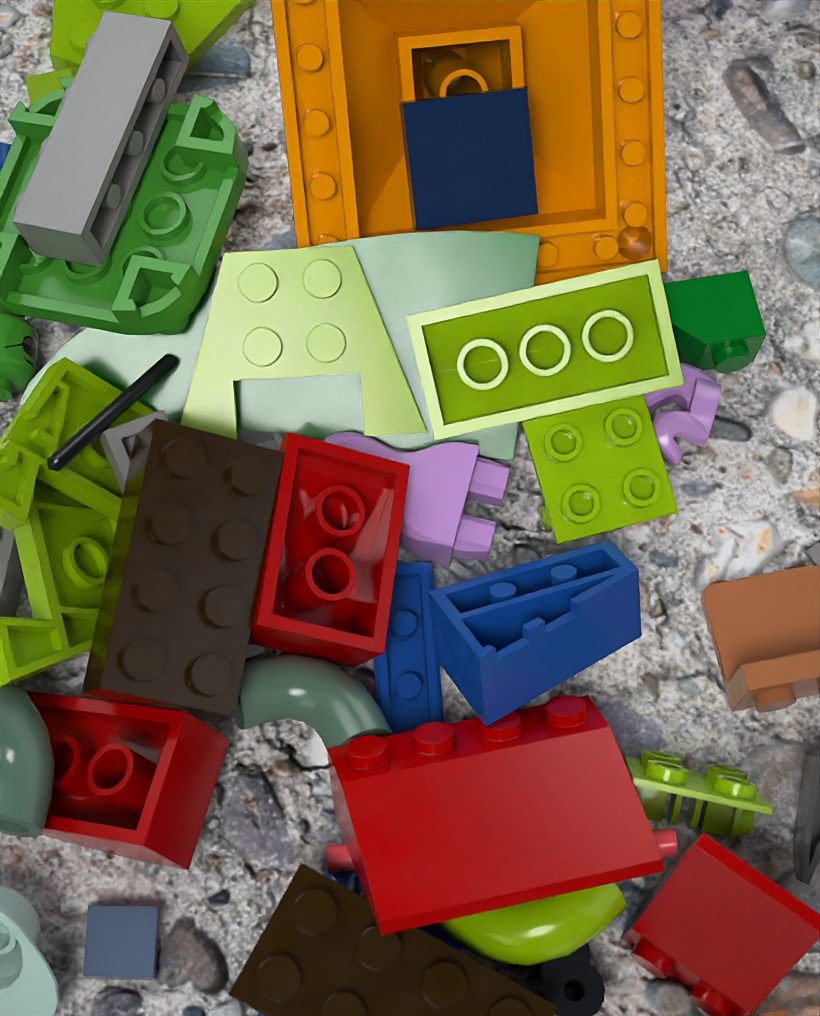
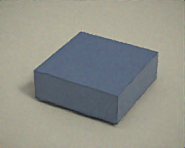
M88 905L83 977L85 979L156 980L160 920L159 907Z

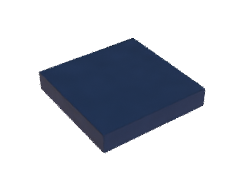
M521 86L399 102L412 225L415 230L538 214L527 87Z

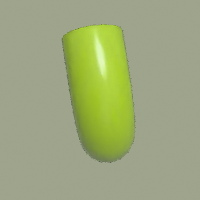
M611 883L434 923V925L457 945L489 962L530 966L570 955L602 933L627 908V904L617 885Z

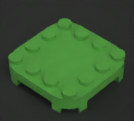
M60 77V83L63 88L43 95L28 108H26L23 102L19 101L7 119L16 132V136L0 172V308L18 315L125 335H153L158 332L163 335H175L187 326L189 314L195 310L207 290L246 183L249 164L248 151L234 123L218 108L214 99L194 93L190 105L171 103L103 268L37 255L13 224L12 219L15 215L17 198L22 191L26 190L38 163L40 146L49 137L60 113L63 94L75 79V77Z

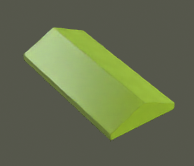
M658 259L406 316L434 440L684 385Z

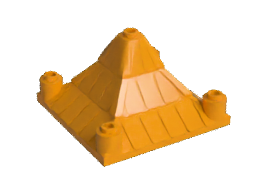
M270 0L297 248L351 239L414 232L461 230L513 232L540 235L534 287L653 259H658L661 273L668 272L661 0ZM521 86L527 87L538 214L415 230L412 225L399 102Z

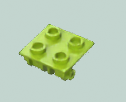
M644 394L522 422L545 505L539 508L541 521L546 531H553L556 545L679 513Z
M649 749L642 750L641 758L626 755L623 757L649 820L662 822L668 793H671L667 815L668 825H676L683 796L691 797L687 816V829H696L703 800H705L706 803L700 826L701 831L726 836L731 839H735L737 833L750 834L754 821V812L772 815L773 807L757 789V785L747 781L748 773L742 770L719 764H708L706 773L694 771L680 766L682 761L680 757Z

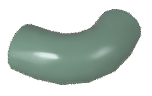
M293 653L257 657L245 661L234 717L240 730L277 720L291 719L301 721L314 728L322 739L326 750L327 748L346 745L349 741L361 736L385 737L393 735L381 707L362 682L326 660Z
M11 684L0 689V833L20 837H38L43 833L52 799L55 760L45 722L27 693L16 684Z

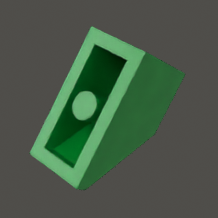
M748 270L663 283L679 362L702 370L716 369L720 373L738 371L754 362L766 337V331Z

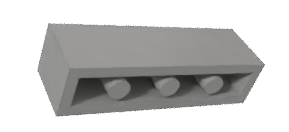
M104 10L95 33L86 42L84 58L75 79L63 94L61 110L49 137L40 146L38 163L27 188L20 193L15 204V215L12 222L35 254L103 268L190 60L172 21Z

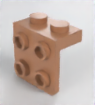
M808 565L710 584L704 589L701 594V604L732 712L754 707L760 713L772 712L795 704L797 702L796 699L820 694L819 566Z

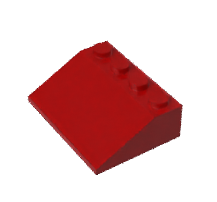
M573 695L557 696L547 701L546 704L514 710L485 727L479 717L449 724L429 722L418 726L414 731L385 737L361 736L349 741L346 745L327 748L335 819L381 935L664 872L663 856L612 729L588 695L581 697Z

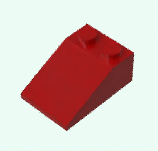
M288 432L284 435L280 447V452H284L249 644L356 667L384 654L410 465Z
M28 691L27 695L48 728L55 760L52 799L42 835L136 861L189 870L229 739L187 711Z
M702 832L665 871L621 939L634 947L630 956L644 969L663 979L670 973L690 987L692 991L688 995L689 999L710 1016H748L820 938V914Z

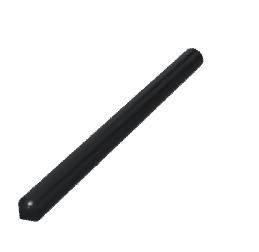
M165 354L47 459L48 469L60 471L176 367L177 361L175 356Z

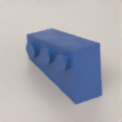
M610 540L428 591L435 657L485 727L642 636L639 569Z

